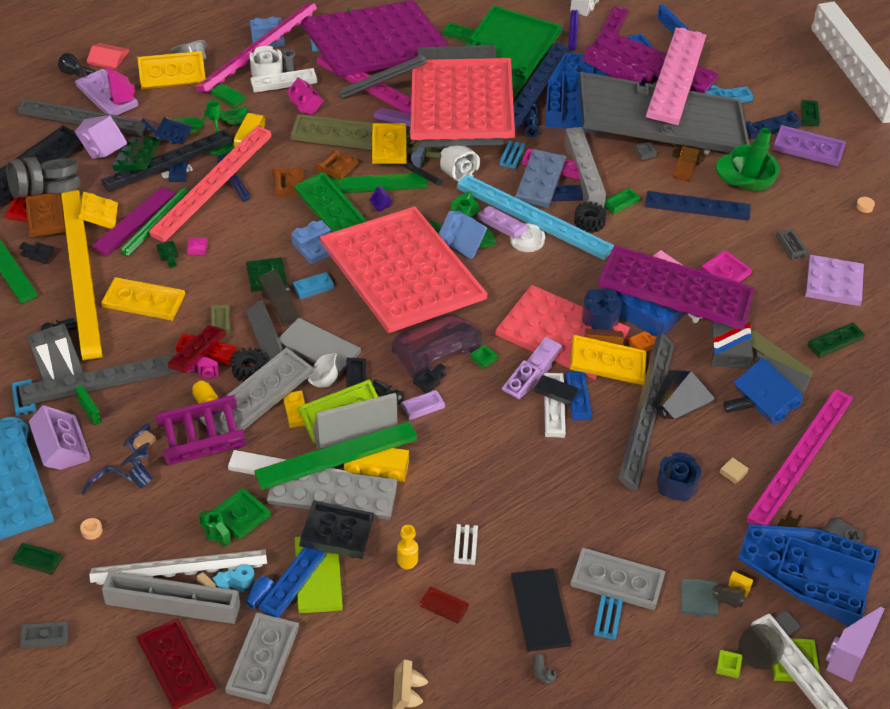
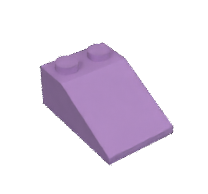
M879 607L844 629L840 638L835 637L826 657V661L829 662L827 671L852 683L885 608Z

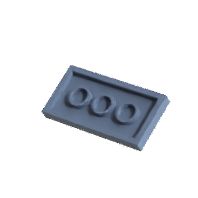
M533 149L515 198L528 204L549 208L566 161V156Z

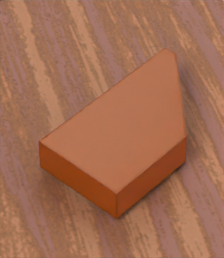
M641 332L628 338L627 343L631 348L648 351L654 348L656 336L648 332Z

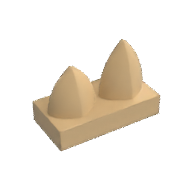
M404 659L395 669L392 709L416 707L423 703L422 698L415 691L411 690V687L426 685L428 681L422 674L412 669V661Z

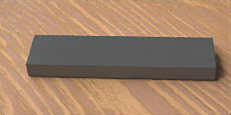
M259 300L248 308L246 312L261 351L266 356V363H268L283 351L266 306L263 301Z

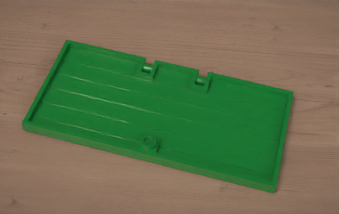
M493 5L470 37L469 43H466L465 46L495 45L496 58H511L514 104L561 34L562 25Z

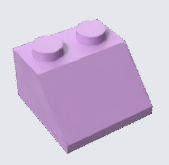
M111 115L84 119L75 130L76 135L92 159L106 157L127 144Z

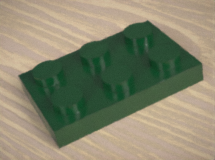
M152 136L127 138V144L121 148L112 165L113 170H147L160 144V139Z

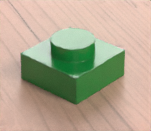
M485 344L470 355V359L482 369L497 361L498 357Z

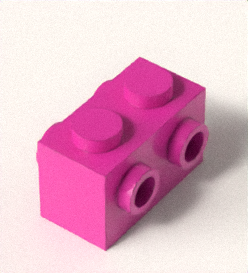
M299 77L287 91V94L291 97L290 101L297 105V109L303 114L313 115L324 101L308 82Z

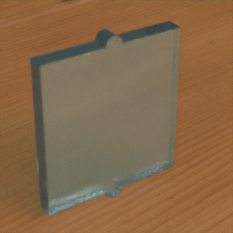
M682 579L681 613L697 614L699 617L701 615L718 616L717 582L702 581L701 579Z

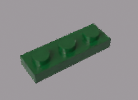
M852 322L810 340L807 346L818 358H821L863 340L865 334Z

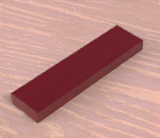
M208 325L168 362V368L186 373L225 337V330Z

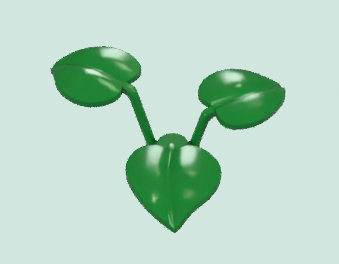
M211 100L206 103L207 110H204L202 121L196 117L172 119L191 125L192 129L189 134L198 132L199 128L203 127L205 119L208 117L209 120L214 121L217 133L219 132L217 121L219 118L228 124H241L247 115V106L222 112L220 102ZM228 143L208 153L227 155L234 149V143Z
M470 191L457 197L450 206L451 211H461L469 217L476 216L480 210ZM429 220L430 225L439 234L441 225L438 222ZM488 228L479 248L496 245V239Z

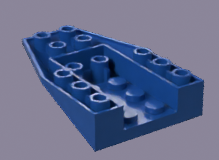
M565 53L549 78L545 127L564 129L582 127L578 84L580 72L607 76L605 72L583 61L584 54Z
M749 524L738 560L796 598L849 627L863 617L867 601L865 598L880 549L819 529Z

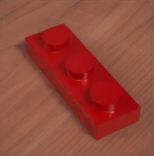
M183 333L175 346L176 352H180L196 336ZM218 342L203 357L230 365L232 355L236 354L237 347Z

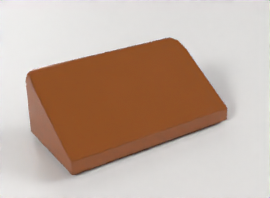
M585 328V337L623 346V331Z

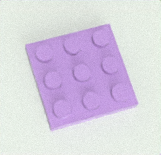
M810 255L805 297L860 306L862 302L864 264Z

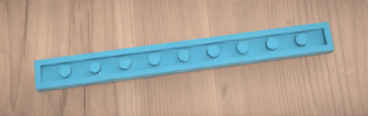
M466 175L457 183V189L465 193L470 191L473 197L526 223L537 225L539 229L602 260H605L611 254L614 245L470 175Z

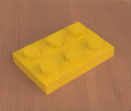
M373 123L372 164H406V123Z

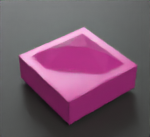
M189 238L187 254L206 255L207 238Z

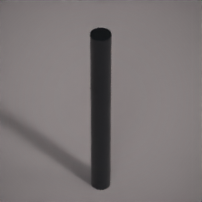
M407 161L406 164H398L436 185L441 184V179Z

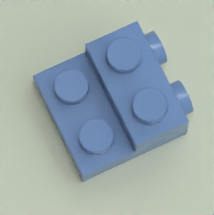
M271 16L268 19L255 18L250 20L252 42L254 43L281 23V17ZM283 34L278 41L272 42L269 45L271 47L285 46Z
M322 220L318 222L311 221L307 227L302 229L300 227L296 228L291 233L292 245L310 264L318 262L330 256L320 243V236L331 233V229Z

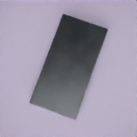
M554 569L511 573L513 591L527 652L571 647V639Z

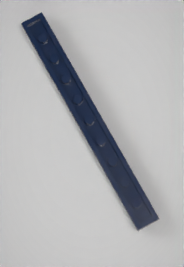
M555 42L514 102L515 133L546 88L549 78L565 53L569 52L570 48Z

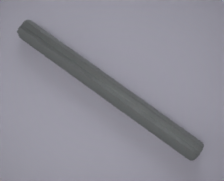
M424 55L418 56L339 90V94L342 98H346L425 65L427 60Z

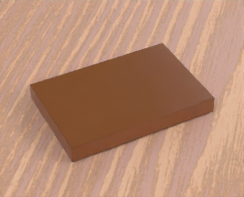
M61 193L25 197L30 237L66 232Z

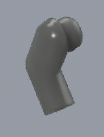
M535 654L533 656L534 676L544 684L553 683L557 677L554 670L551 672V669L544 668L543 655Z

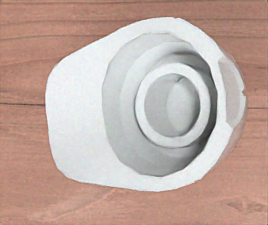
M337 353L323 355L317 360L313 367L314 373L308 377L309 383L318 388L331 386L338 376L335 365Z

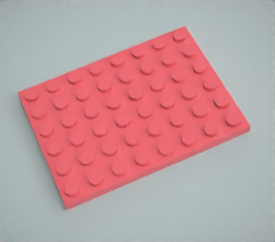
M511 58L427 60L425 65L413 69L411 140L515 138Z
M415 206L320 236L322 246L388 333L487 299L488 293Z

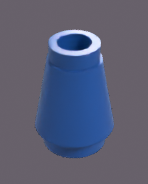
M263 575L259 579L257 578L245 603L252 609H256L274 587L275 583Z

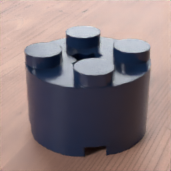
M613 289L589 290L583 303V323L586 326H591L592 329L612 330L615 325L617 326L622 306L617 292Z
M680 452L664 457L660 463L657 477L659 493L674 500H690L697 491L701 476V467L695 462L696 459L691 455Z

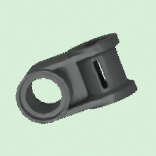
M836 517L831 518L822 529V531L861 543L863 540V534L860 530L853 528Z

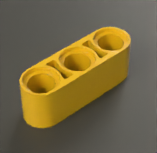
M247 113L235 135L234 148L256 126L265 127V116Z

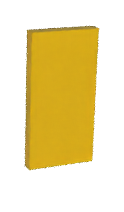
M202 51L137 57L141 90L195 85L205 79Z
M115 277L101 305L103 308L173 321L185 297V290Z
M573 335L571 338L570 369L643 385L646 377V351Z

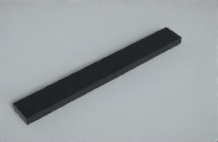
M226 130L219 131L152 158L147 170L120 171L101 179L102 185L108 192L231 143L233 142L232 136Z

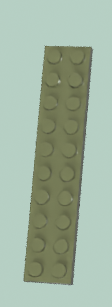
M298 114L291 132V140L372 150L373 123ZM406 127V154L412 155L420 146V140H411V128ZM449 146L425 147V157L441 159L442 150Z

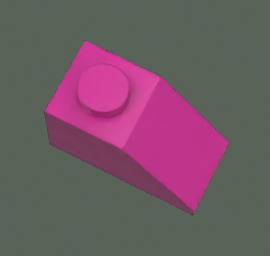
M106 68L110 95L114 105L133 101V93H135L133 83L130 84L128 77L111 68Z

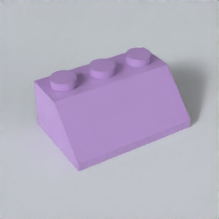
M42 405L29 420L44 466L62 470L88 462L91 459L74 414Z

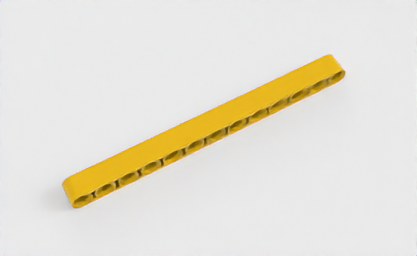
M79 190L61 193L80 348L82 359L86 361L103 358L85 225L84 220L78 218L81 197Z

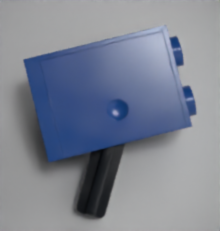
M762 357L733 382L736 391L743 397L723 403L726 413L754 407L774 426L777 422H782L792 409H797L801 405L803 398L801 392Z

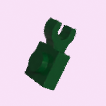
M174 241L157 244L156 249L160 260H167L169 268L177 267L175 258L179 257Z

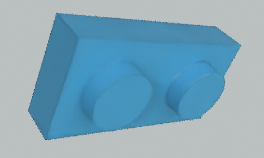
M325 272L293 282V288L299 299H303L334 289V283L328 273Z

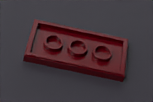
M178 618L136 636L172 709H178L216 691L215 685Z

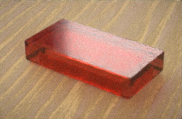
M430 586L420 601V607L459 624L469 608V603Z

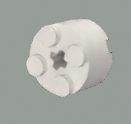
M261 46L256 48L255 52H251L250 67L252 76H271L283 73L281 51L278 49L276 51L271 46Z
M449 146L441 152V170L458 182L466 175L473 177V172L479 168V156L467 146Z

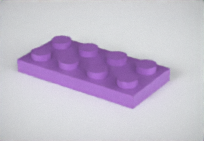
M781 125L773 150L839 167L846 141Z

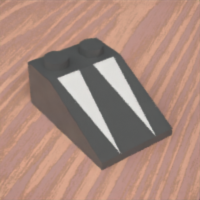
M65 324L26 335L31 354L43 381L83 373Z

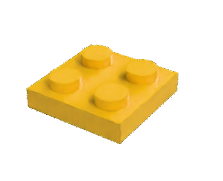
M83 192L78 218L112 229L116 223L118 202L96 196L92 193Z

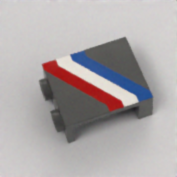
M712 321L710 336H713L714 351L711 366L750 369L753 358L750 323H746L742 330Z

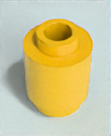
M198 381L192 387L193 396L199 404L219 399L211 385L205 381Z

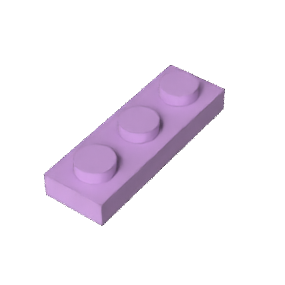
M491 206L477 213L478 220L514 239L527 231L526 224Z

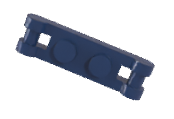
M789 111L785 115L753 123L748 121L745 124L749 136L755 139L762 128L770 129L772 135L779 132L781 125L798 128L802 125V120L796 117L797 115L794 111Z

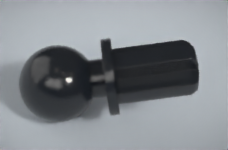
M74 318L59 322L56 320L57 324L44 323L41 326V331L61 324H65L68 331L76 329L77 325Z
M377 379L373 380L372 385L377 393L382 396L396 393L397 405L404 401V395L401 391L390 390L391 385L387 386Z

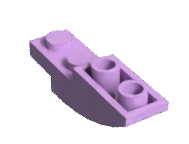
M545 337L527 361L524 360L502 387V390L517 399L523 397L536 386L541 376L551 369L553 360L562 350V345Z

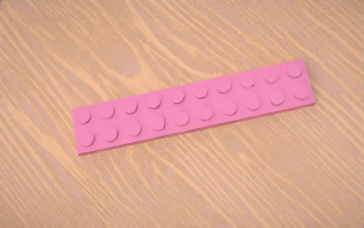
M676 27L646 114L647 118L679 125L706 34Z

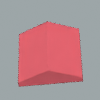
M103 43L92 45L87 58V64L117 70L129 53V49Z

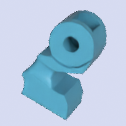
M243 564L238 566L235 572L231 569L224 573L218 572L213 577V582L217 585V588L229 589V587H232L244 593L254 585V570L250 565Z

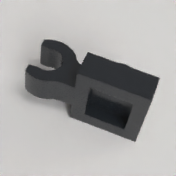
M22 242L19 246V249H23L20 253L21 256L29 257L30 260L44 264L48 262L54 253V247L38 242L34 246Z
M440 363L432 371L426 368L413 378V384L424 393H429L446 376V373L443 372L446 370V367Z

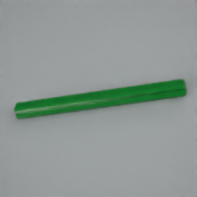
M181 188L121 248V253L129 256L150 235L149 231L189 193V190Z

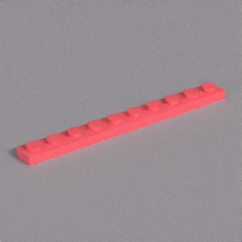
M256 126L149 231L150 236L163 243L166 242L272 137L271 131Z

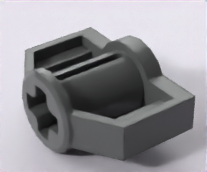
M283 49L281 52L283 72L296 71L294 64L295 52L290 49Z

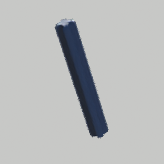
M225 155L217 157L218 164L226 157ZM235 172L229 178L230 183L242 201L250 200L249 191Z

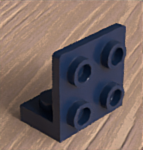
M164 116L161 123L146 118L141 120L146 125V129L155 133L154 136L160 140L167 139L173 144H176V142L184 144L192 129L191 125Z

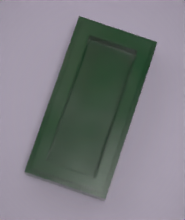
M22 543L12 561L13 564L53 575L62 560V554Z

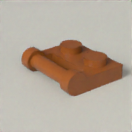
M334 149L326 159L318 162L314 168L317 173L324 172L327 176L342 179L358 165V158L341 154L337 149Z
M274 167L272 169L275 181L274 195L276 197L299 196L294 191V185L304 181L303 168L282 169L281 167ZM281 177H286L287 188L282 187Z

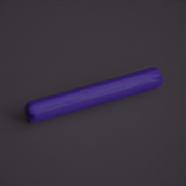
M571 10L568 48L573 51L576 50L578 10Z

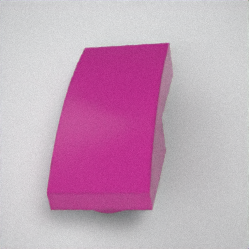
M202 357L187 371L189 373L199 372V378H219L217 361L207 357Z

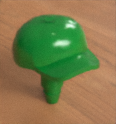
M762 128L753 140L752 145H739L729 154L721 157L716 163L718 176L727 184L736 185L743 190L760 192L769 189L776 181L780 170L776 159L768 153L771 130Z

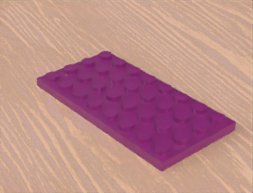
M614 245L598 282V285L603 286L605 289H613L624 295H632L644 301L648 300L660 306L674 308L679 312H687L696 317H703L715 323L729 325L731 328L742 330L746 324L755 287L618 245Z

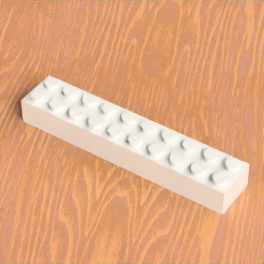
M835 1L818 4L811 26L812 32L815 33L819 41L824 45L881 122H890L889 69Z

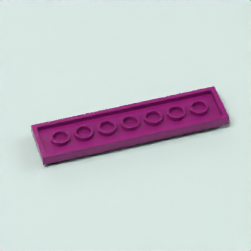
M607 30L591 45L597 49L599 44L603 42L655 71L654 76L656 77L660 76L667 53L656 50L653 47L643 45L640 42ZM697 65L690 90L706 93L718 79L719 74Z

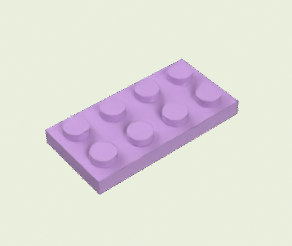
M104 69L75 80L76 86L105 114L117 116L138 106V101L135 98L133 101L114 105L110 95L107 72Z

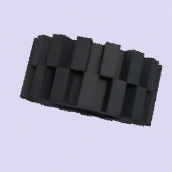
M589 201V204L583 202V205L580 203L575 210L574 224H576L577 228L580 227L581 230L585 229L586 232L588 230L591 233H594L595 230L599 232L605 226L606 209L601 204L598 206L597 202L595 204H592V201Z
M249 347V350L242 348V352L240 350L236 351V354H233L231 358L232 374L234 378L237 377L239 382L241 379L244 382L266 364V356L263 355V352H258L257 348L253 351L252 347ZM247 363L256 364L252 367H243Z

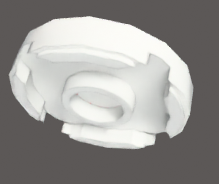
M526 223V232L515 239L510 237L512 246L523 252L537 251L545 243L544 231H541L537 225Z

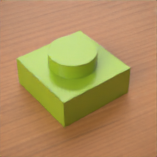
M720 650L716 674L738 679L742 655Z

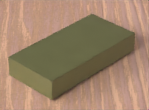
M211 305V326L224 329L225 336H230V305Z

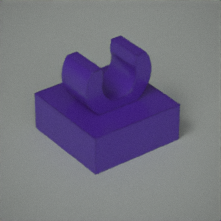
M377 186L370 198V202L377 211H383L385 206L390 207L393 203V200H390L383 187Z

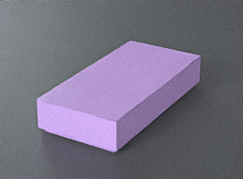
M437 390L401 402V408L408 419L412 420L445 408V403Z

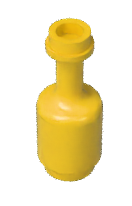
M404 525L400 531L403 539L397 545V563L401 568L409 570L418 563V544L413 540L416 535L414 527L412 525Z

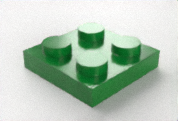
M241 488L212 510L221 513L224 525L239 541L271 517V511L244 488Z

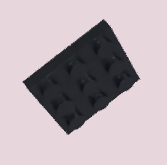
M313 500L299 546L363 559L375 513Z

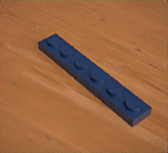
M647 191L645 207L747 221L750 218V204L655 191Z

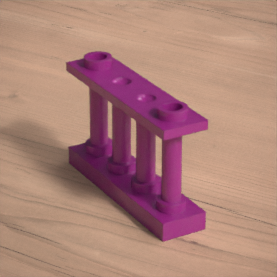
M603 42L599 44L597 49L588 45L582 58L583 61L614 78L639 82V85L640 83L650 84L655 75V71Z
M226 395L220 399L172 411L167 410L155 415L159 428L165 427L169 447L163 449V454L167 466L247 446L243 429L237 430L232 409L238 408L235 395ZM224 411L229 432L217 435L212 414ZM204 416L209 437L197 440L192 419ZM185 422L189 442L178 446L172 424Z

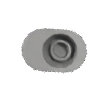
M197 40L172 48L170 54L202 51L203 60H205L207 42Z

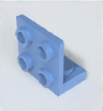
M449 211L439 236L448 246L473 259L487 227L461 211Z

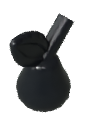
M64 53L58 60L59 70L66 74H76L78 77H85L87 74L96 72L94 69L82 67L75 55L71 53Z

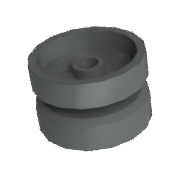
M28 157L24 158L23 161L20 159L8 160L6 174L12 196L14 198L26 197L27 193L30 196L41 195L43 192V175L37 158Z
M54 159L40 164L43 175V192L64 193L81 186L80 176L75 174L79 170L75 159Z

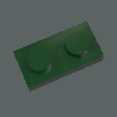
M801 100L802 125L819 126L818 101Z

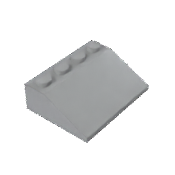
M396 393L316 413L312 434L317 450L396 426Z

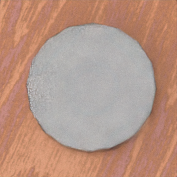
M756 624L748 627L742 633L738 645L742 660L757 670H766L776 665L780 661L784 649L783 640L779 633L765 624Z

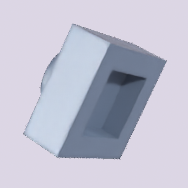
M420 146L411 156V162L419 168L425 162V147Z

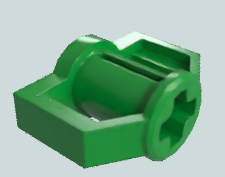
M203 510L198 514L200 526L205 530L208 540L212 542L218 541L224 548L231 543L230 532L223 523L221 513Z

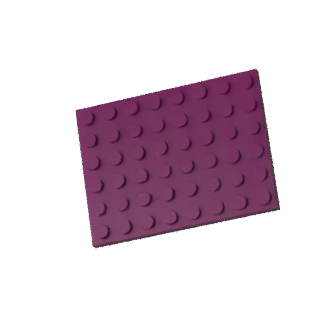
M414 0L302 19L301 23L337 77L397 66L418 57V47L449 46Z

